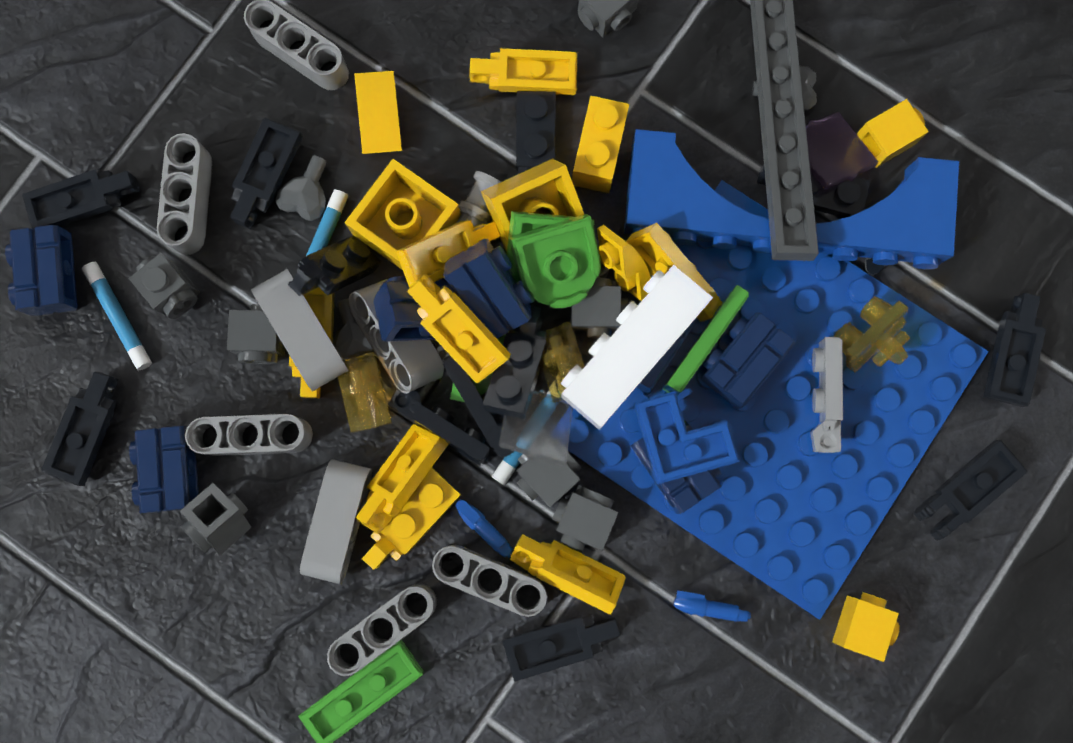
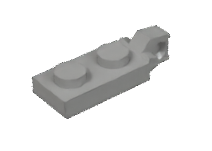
M825 337L819 342V348L813 349L812 354L813 372H819V388L813 389L812 405L813 412L820 413V423L810 434L813 452L837 453L841 452V421L843 420L842 339L840 337Z

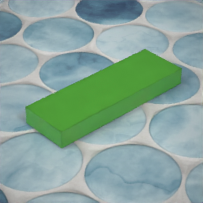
M739 285L734 287L662 388L667 393L675 391L677 396L683 391L749 297V292Z
M401 639L302 712L298 717L316 743H333L421 677L425 672Z

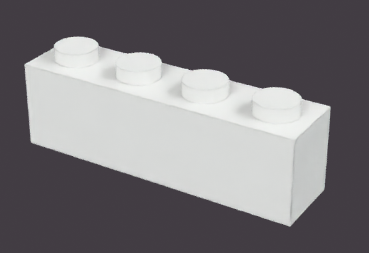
M675 265L666 274L658 270L643 288L648 295L642 302L636 305L631 301L617 317L616 321L621 326L611 337L603 333L588 351L594 356L583 369L577 364L561 382L566 388L562 392L561 397L599 430L713 298Z

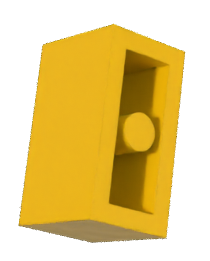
M590 96L573 169L572 182L574 186L610 193L629 109L628 103Z

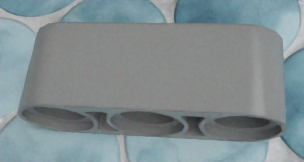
M254 0L246 7L244 11L245 23L260 46L324 89L336 90L346 84L349 78V70L340 49L334 43L269 0ZM273 20L270 26L260 28L263 22ZM305 41L300 48L296 50L290 49L291 45L295 42ZM336 62L335 67L331 70H320L325 63Z
M186 133L176 134L166 143L157 234L160 240L178 253L190 255L199 251L205 241L212 157L196 138ZM196 151L191 161L187 163L182 162L188 152ZM187 188H192L189 198L179 202L181 192ZM183 226H188L186 236L181 240L175 241L177 230Z
M288 269L252 288L251 291L300 374L313 392L349 370L303 295L299 296L288 286L293 277Z
M386 279L352 292L349 296V307L354 319L398 390L407 394L440 379L443 376L444 367L437 350L430 340L382 341L378 325L379 318L377 319L373 302L384 281H387Z
M289 414L201 417L192 421L185 433L186 444L191 450L196 453L213 456L297 453L305 450L312 442L313 437L312 428L307 421ZM295 423L299 429L298 438L294 443L287 445L283 440V430L287 425ZM255 425L258 437L255 443L247 446L243 441V432L248 426ZM213 426L216 430L217 438L213 445L206 447L203 443V434L206 429Z
M331 459L328 463L300 564L301 575L337 584L343 583L360 521L356 519V516L365 505L369 491L367 486L372 478L371 468Z
M446 546L439 550L433 558L432 568L437 579L516 614L526 617L535 616L546 605L547 593L541 580L463 546ZM453 552L462 558L464 565L460 574L449 575L444 571L442 559L445 554ZM484 569H495L501 575L502 584L497 590L488 591L480 585L479 576ZM523 585H533L539 590L540 599L534 606H523L517 600L516 593Z
M414 584L404 589L333 642L327 652V662L330 669L341 676H350L361 670L424 623L435 612L437 606L435 592L425 584ZM411 593H419L426 598L427 609L425 613L414 614L408 609L407 598ZM377 618H385L391 622L393 626L391 638L382 639L375 634L374 622ZM349 643L357 648L359 652L357 663L349 664L342 659L340 655L342 644Z

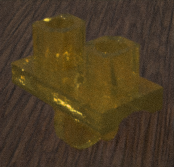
M874 296L861 310L860 315L872 327L863 334L849 322L834 335V337L842 339V353L846 355V366L856 373L876 352L878 353L872 360L877 366L881 367L888 360L901 365L908 358L903 345L910 340V337L906 332L900 330L906 325V320L903 316L908 312L909 308L901 301L891 306L889 303Z
M570 322L545 330L547 332V351L543 355L542 370L553 403L564 400L561 395L566 388L561 382L577 364L582 369L585 367Z
M370 352L358 357L344 359L343 362L349 371L338 376L351 433L391 424L392 420L376 353Z

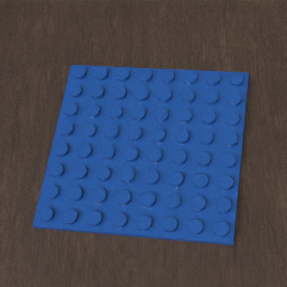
M723 180L720 181L714 190L743 210L769 219L768 209ZM697 241L695 245H677L686 258L696 266L701 276L713 287L722 303L736 285L749 292V297L707 357L717 346L724 351L733 340L727 335L728 332L742 316L749 320L757 312L764 315L796 343L747 404L740 409L732 406L719 393L702 381L701 377L707 371L702 364L683 391L677 396L683 420L693 430L728 421L740 462L719 467L722 475L717 480L722 487L685 512L676 514L631 447L632 444L643 438L633 403L667 394L662 388L711 320L708 319L700 322L697 317L694 319L696 323L649 394L636 387L600 430L570 405L548 438L552 441L556 440L564 449L820 620L989 351L849 261L834 260L833 254L819 253L814 261L772 260V253L754 252L752 250L753 246L737 245L735 249H718L712 246L713 242ZM825 337H840L842 339L843 420L841 421V452L837 453L813 452L810 434L820 423V413H814L812 405L813 389L819 388V372H813L812 354L813 349L819 348V342Z

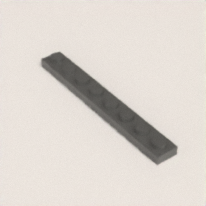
M750 0L772 260L814 261L819 253L793 0Z

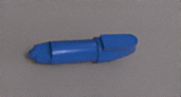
M461 499L455 503L456 509L471 530H475L495 552L504 558H510L513 548L486 519L485 515L470 503Z
M677 591L673 602L674 607L690 615L707 616L734 622H747L751 618V613L740 610L738 605L707 600L705 595Z

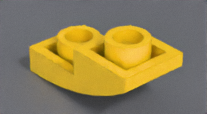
M394 71L354 73L362 153L402 151Z
M605 225L598 227V249L601 262L605 267L612 268L615 271V280L623 291H629L642 301L648 295L643 288L651 279L646 263L636 249Z

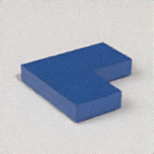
M675 391L633 403L656 485L740 462L728 421L687 432Z

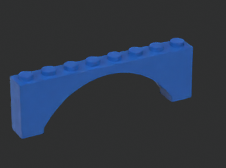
M635 130L631 151L624 234H632L658 223L673 238L672 241L678 245H695L697 241L713 242L712 246L718 249H735L737 245L753 246L752 250L754 252L772 253L769 219L751 214L732 204L704 182L689 165L676 145V133ZM918 157L905 169L904 180L885 199L853 216L832 222L817 223L818 253L833 254V259L838 261H855L858 257L873 258V263L877 265H895L898 261L913 262V267L917 269L938 268V265L954 256L959 161Z

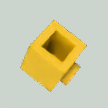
M906 99L866 122L855 137L875 168L916 145L929 131L925 127L923 115L919 110L913 108Z
M862 592L860 599L846 596L832 642L843 648L884 662L888 647L895 643L899 634V623L896 622L899 613L885 609L887 600Z

